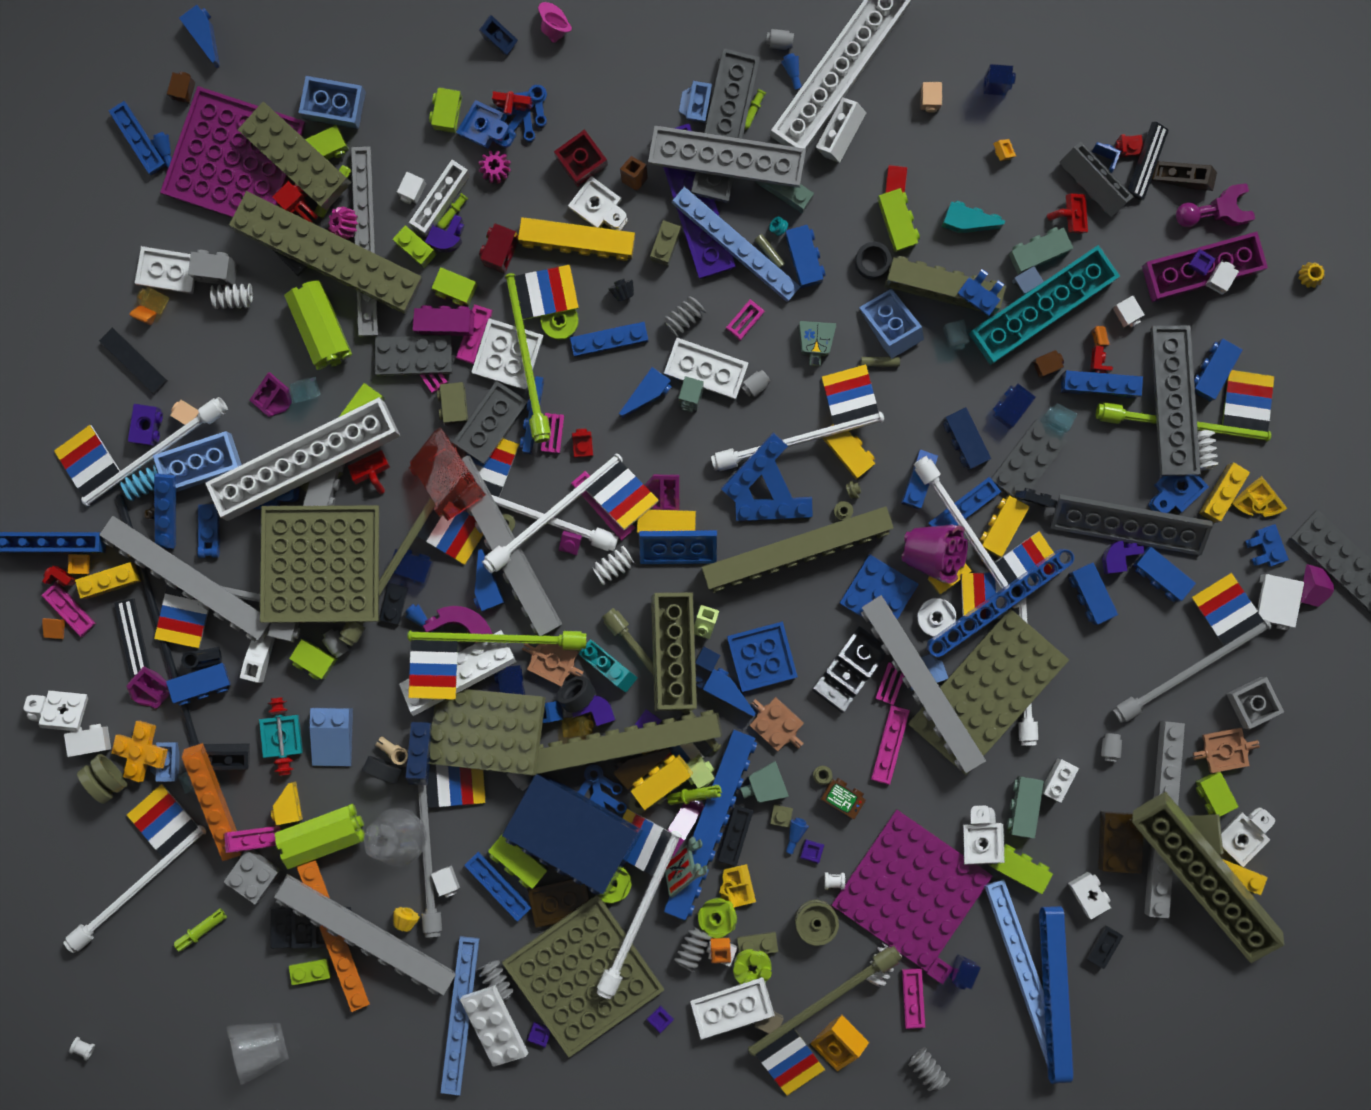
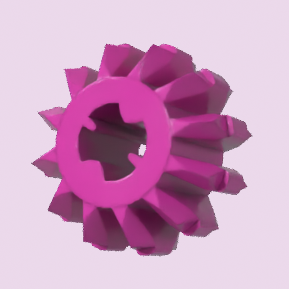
M498 150L495 155H493L492 151H489L490 156L487 157L484 154L482 157L485 161H479V165L482 166L479 172L484 173V180L489 178L490 183H493L496 178L497 182L500 183V177L507 179L505 173L511 172V169L508 167L511 165L510 160H506V154L500 156V151ZM495 164H498V167H496L495 170H492L491 166H495Z
M347 207L333 209L332 215H329L330 221L328 224H330L328 231L349 240L350 237L354 236V232L357 231L356 225L359 223L356 220L358 216L355 215L354 210Z

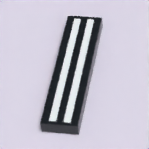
M1158 122L1151 123L1128 188L1131 195L1138 200L1145 199L1169 129Z
M132 598L114 603L130 677H134L143 666L150 669L136 602Z

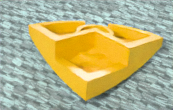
M1262 476L1249 485L1232 502L1240 511L1252 516L1254 515L1253 513L1268 517L1279 514L1287 509Z

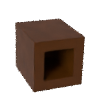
M182 71L179 74L172 72L167 95L172 100L190 104L195 86V81L190 77V74Z
M631 156L620 168L622 183L638 191L648 179L647 165Z
M1057 350L1032 361L1039 379L1064 367L1063 356Z

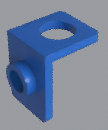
M1096 142L1092 152L1112 160L1109 171L1112 173L1121 151L1109 144Z

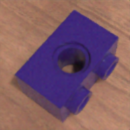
M140 404L133 405L128 442L156 446V442H159L160 439L159 424L163 420V413L160 408ZM146 421H149V422H150V427H149V429L144 430V429H143V424H144Z

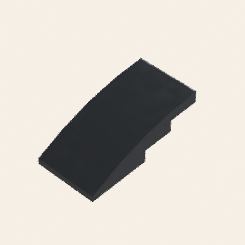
M859 626L812 691L843 713L885 657L886 653L881 646L883 643Z
M292 907L270 908V948L326 947L320 928L310 922L311 918L306 915L301 917L295 914Z

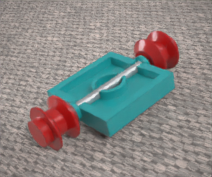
M283 697L271 698V702L267 703L272 705V709L268 713L275 715V718L259 719L263 758L274 756L281 758L274 761V764L278 765V769L274 772H279V775L290 774V770H294L289 764L293 760L285 758L287 755L303 753L299 715H280L288 710L283 707V704L287 702L283 701Z

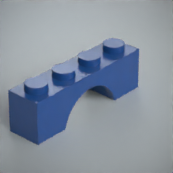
M1066 370L1062 373L1061 393H1101L1137 399L1142 396L1143 376Z

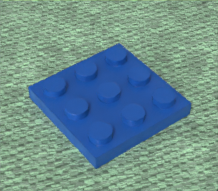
M869 554L841 599L840 604L863 618L861 615L862 607L882 595L890 610L898 619L919 584Z
M783 621L727 636L742 692L798 677Z

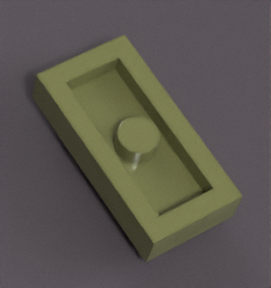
M776 932L737 937L739 953L746 949H753V951L758 952L760 950L766 954L778 952Z

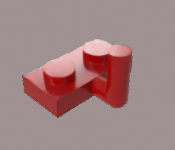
M493 91V103L497 107L504 108V114L511 115L512 107L520 111H526V109H531L532 99L529 96L516 95L512 91L507 93Z
M1070 193L1065 195L1067 209H1059L1047 214L1049 221L1060 217H1067L1068 233L1084 234L1088 232L1085 194Z
M383 450L348 466L355 484L370 478L372 485L379 494L385 492L376 475L390 468Z

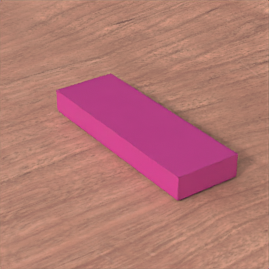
M475 304L472 309L475 313L473 336H463L456 359L471 364L475 363L488 319H491L493 310Z
M57 582L41 595L80 637H83L96 625L89 615Z
M280 826L224 833L226 852H236L276 846L275 833L281 831Z
M902 969L905 1028H925L922 969Z

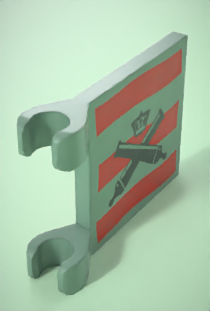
M691 837L688 840V844L677 852L675 856L671 857L665 870L670 897L673 898L696 878L708 873L706 865L702 868L699 863L694 865L692 851L702 847L701 839L696 841L695 837Z

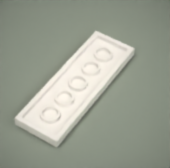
M502 630L495 633L499 635H504ZM478 642L458 652L456 693L515 663L516 660L509 644ZM409 679L399 683L413 716L445 700L409 698Z

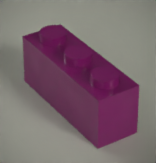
M423 305L420 308H414L413 331L418 335L473 336L475 313L466 306H458V309H451L449 306H439V309H434L431 306Z

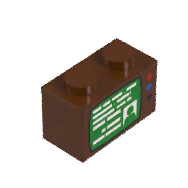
M837 778V780L832 779L820 799L855 819L866 801L863 798L864 793L856 788L853 791L846 787L848 783L840 778Z

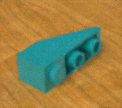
M951 201L942 227L957 233L1000 229L1005 224V220H1002V217L996 214H985L980 208L973 207L971 209L966 207V204L963 202Z
M591 639L587 642L586 649H582L578 653L624 692H627L638 678Z

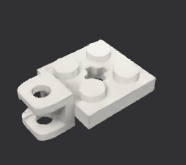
M590 176L568 205L571 210L597 228H600L605 223L612 230L621 231L628 222L626 213L617 206L621 202V198L592 176ZM599 199V206L591 207L592 203L590 201Z
M48 691L47 698L40 695L28 696L23 709L28 713L27 717L29 720L39 722L40 728L79 732L88 696L87 694ZM62 708H66L68 710L65 711L63 714L60 713V710Z
M986 805L973 806L971 809V824L973 825H964L965 864L1004 863L1003 824L996 823L993 808H989ZM983 839H986V842H988V846L985 849L980 846Z
M1256 808L1248 816L1240 812L1221 831L1223 849L1244 867L1270 841L1264 833L1274 825L1275 818L1262 808ZM1245 834L1246 843L1238 844V836Z

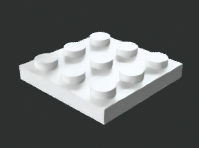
M488 319L471 373L527 390L528 385L516 327ZM525 330L533 370L544 336Z

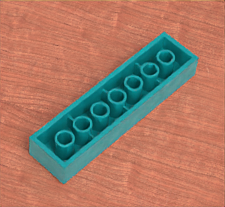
M1097 245L973 329L969 335L988 363L992 365L1116 281L1120 275L1100 246Z

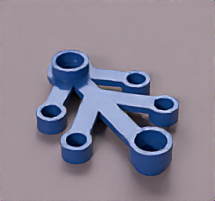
M533 85L528 92L514 93L531 97L532 107L535 105L537 117L535 118L536 125L538 127H545L547 119L544 116L543 102L547 98L546 89L541 85ZM540 92L541 96L536 98L534 94ZM512 107L511 115L516 116L508 126L515 131L524 119V138L527 142H533L536 136L532 129L531 109L520 111ZM495 108L496 110L503 111L504 113V108ZM540 118H543L545 121L544 123L540 124L538 123V120ZM532 133L533 137L528 139L526 135Z
M595 764L589 765L584 771L586 780L577 792L585 796V793L592 785L594 793L590 800L604 808L605 802L615 808L617 813H624L627 805L624 802H618L601 791L600 783L610 788L611 792L615 795L622 792V785L614 783L603 776V770L600 766ZM593 770L598 774L595 778L590 775V772ZM615 785L620 786L619 792L613 790ZM619 804L624 805L625 809L623 811L617 809Z

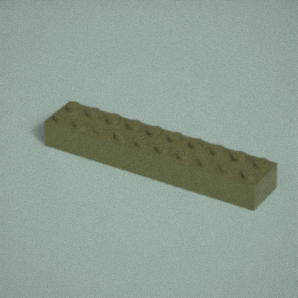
M246 191L229 224L233 231L405 315L422 283V276Z
M887 506L703 566L702 571L708 590L713 589V592L723 590L725 588L724 585L730 583L732 586L742 584V579L748 577L750 581L760 578L762 576L761 573L766 571L769 575L780 570L779 567L785 565L786 568L796 566L798 561L803 559L804 562L812 561L817 558L816 555L821 553L823 556L833 554L835 552L834 549L839 547L841 551L854 546L853 543L857 541L860 545L872 540L871 537L877 535V538L887 536L894 527Z
M713 710L701 712V716L695 717L694 714L681 716L682 720L676 721L675 717L662 720L663 724L659 725L654 721L643 724L644 728L638 729V726L634 725L624 728V732L614 729L606 731L604 736H600V733L586 735L587 739L581 740L580 736L567 739L568 743L564 744L562 740L548 743L549 747H544L543 744H540L536 774L721 737L722 730L719 715L714 713Z
M1166 791L1133 810V824L1250 963L1284 946L1283 931Z

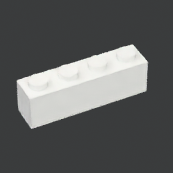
M454 160L450 161L409 221L412 228L424 236H428L432 226L437 225L470 177L466 168Z

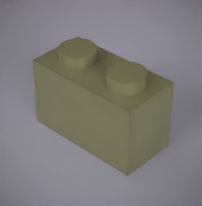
M662 221L650 255L651 261L669 266L681 233V226Z
M463 382L440 384V390H437L438 401L442 402V409H439L440 420H443L446 425L467 423L468 412L465 384Z

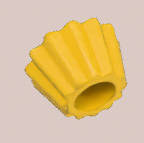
M1308 262L1306 265H1302L1301 270L1298 271L1300 274L1298 279L1307 288H1315L1317 285H1321L1322 280H1324L1325 270L1318 263Z
M407 907L395 908L393 912V925L398 930L408 932L411 931L420 916L414 910Z

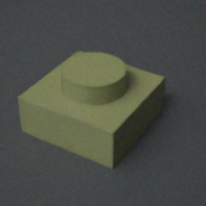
M774 804L770 824L790 827L793 808Z

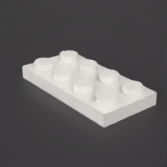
M676 338L664 374L684 381L685 376L704 381V389L736 400L748 362Z
M764 978L690 1001L701 1039L775 1016Z
M496 986L461 997L460 1001L493 1067L527 1056L528 1051Z

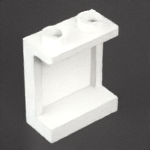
M1268 574L1261 575L1260 583H1262L1257 611L1262 619L1268 620L1270 624L1277 625V629L1281 630L1296 627L1304 582Z

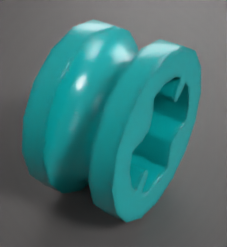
M777 216L771 221L769 230L777 236H781L787 230L788 222Z

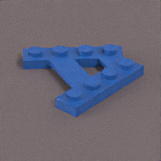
M774 432L721 488L723 492L735 501L736 521L813 517L812 497L792 498L775 462L776 458L788 445ZM761 474L773 499H754L749 490V487Z

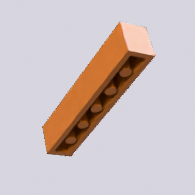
M204 744L184 749L182 754L183 762L222 861L240 856L242 851L226 852L224 833L234 832L237 829Z

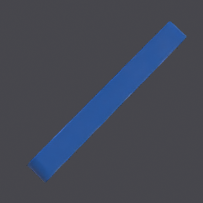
M1067 549L1056 550L931 638L927 643L928 652L933 656L940 657L1069 567L1074 561L1073 553ZM1065 552L1068 559L1065 563H1061L1059 557ZM1046 564L1052 566V571L1049 574H1045L1043 570ZM1031 575L1036 577L1034 585L1028 584V577ZM1015 586H1018L1020 588V594L1014 597L1012 595V589ZM1002 597L1004 599V605L998 608L996 606V600ZM982 609H987L989 612L988 617L985 619L980 617ZM967 620H971L973 623L972 628L969 630L964 629V622ZM951 631L957 633V638L954 641L948 640V634ZM939 642L941 644L940 651L933 652L932 645Z
M1061 906L1041 907L1039 921L1048 1078L1051 1084L1071 1083L1073 1081V1059L1064 911Z

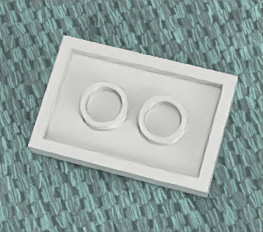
M141 246L135 284L193 294L195 280L188 275L191 254Z

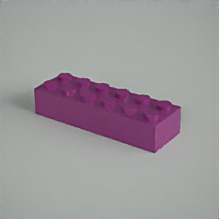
M1258 232L1146 262L1141 267L1152 303L1207 288L1206 283L1220 262L1231 263L1234 265V269L1239 271L1234 280L1262 273L1268 266ZM1199 249L1216 259L1205 276L1188 267Z

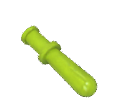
M758 89L754 100L750 102L751 106L748 110L744 130L750 128L758 108H761L760 103L764 95H766V92Z
M460 193L455 203H451V208L437 223L438 228L444 230L457 211H461L460 207L468 200L465 195Z

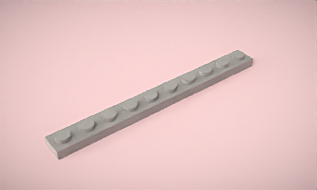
M351 147L353 205L355 215L358 216L356 222L359 223L356 225L355 244L375 253L371 147ZM357 291L359 337L378 336L377 300Z

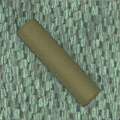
M762 234L754 239L771 262L778 268L785 265Z
M861 357V366L866 364L868 367H900V357L892 359L891 357Z

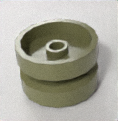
M102 754L97 755L91 760V766L86 765L77 772L78 779L83 787L94 799L102 804H106L114 798V792L120 793L127 787V781L123 777L122 772L110 759Z
M819 899L809 900L799 907L795 916L796 929L800 937L808 944L815 946L825 945L832 941L837 934L839 928L838 916L832 906L825 901ZM815 920H820L818 926L813 924Z

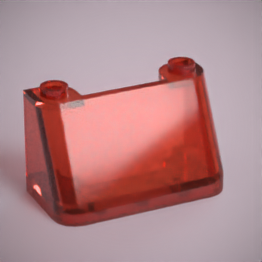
M441 427L432 433L410 461L411 466L408 468L414 476L419 477L436 504L433 507L439 517L443 515L447 521L486 496L460 457L456 447Z

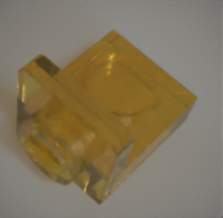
M150 287L142 288L137 295V299H139L138 304L161 315L169 300L168 297Z
M591 715L563 718V737L592 734L593 721L591 720Z

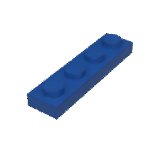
M123 101L110 109L109 113L147 172L152 175L165 167L164 160L128 104Z
M645 322L570 337L574 357L649 341Z
M536 376L535 385L540 405L545 380L543 377ZM528 399L526 410L529 411V416L524 420L523 429L526 430L525 437H521L520 448H523V453L531 455L534 439L531 435L529 419L532 418L533 410L531 400Z
M156 473L154 476L155 543L160 547L174 549L176 546V475Z
M988 477L954 504L964 519H966L1001 491L993 480ZM948 509L928 523L930 527L958 525Z
M479 851L464 865L516 921L520 920L531 909V906Z

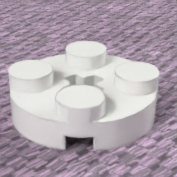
M938 598L929 599L920 606L917 613L918 624L923 632L930 636H936L956 621V611L952 604L946 600ZM934 612L942 615L939 623L932 620Z

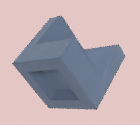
M1034 266L1012 280L1013 284H1018L1023 294L1044 282Z

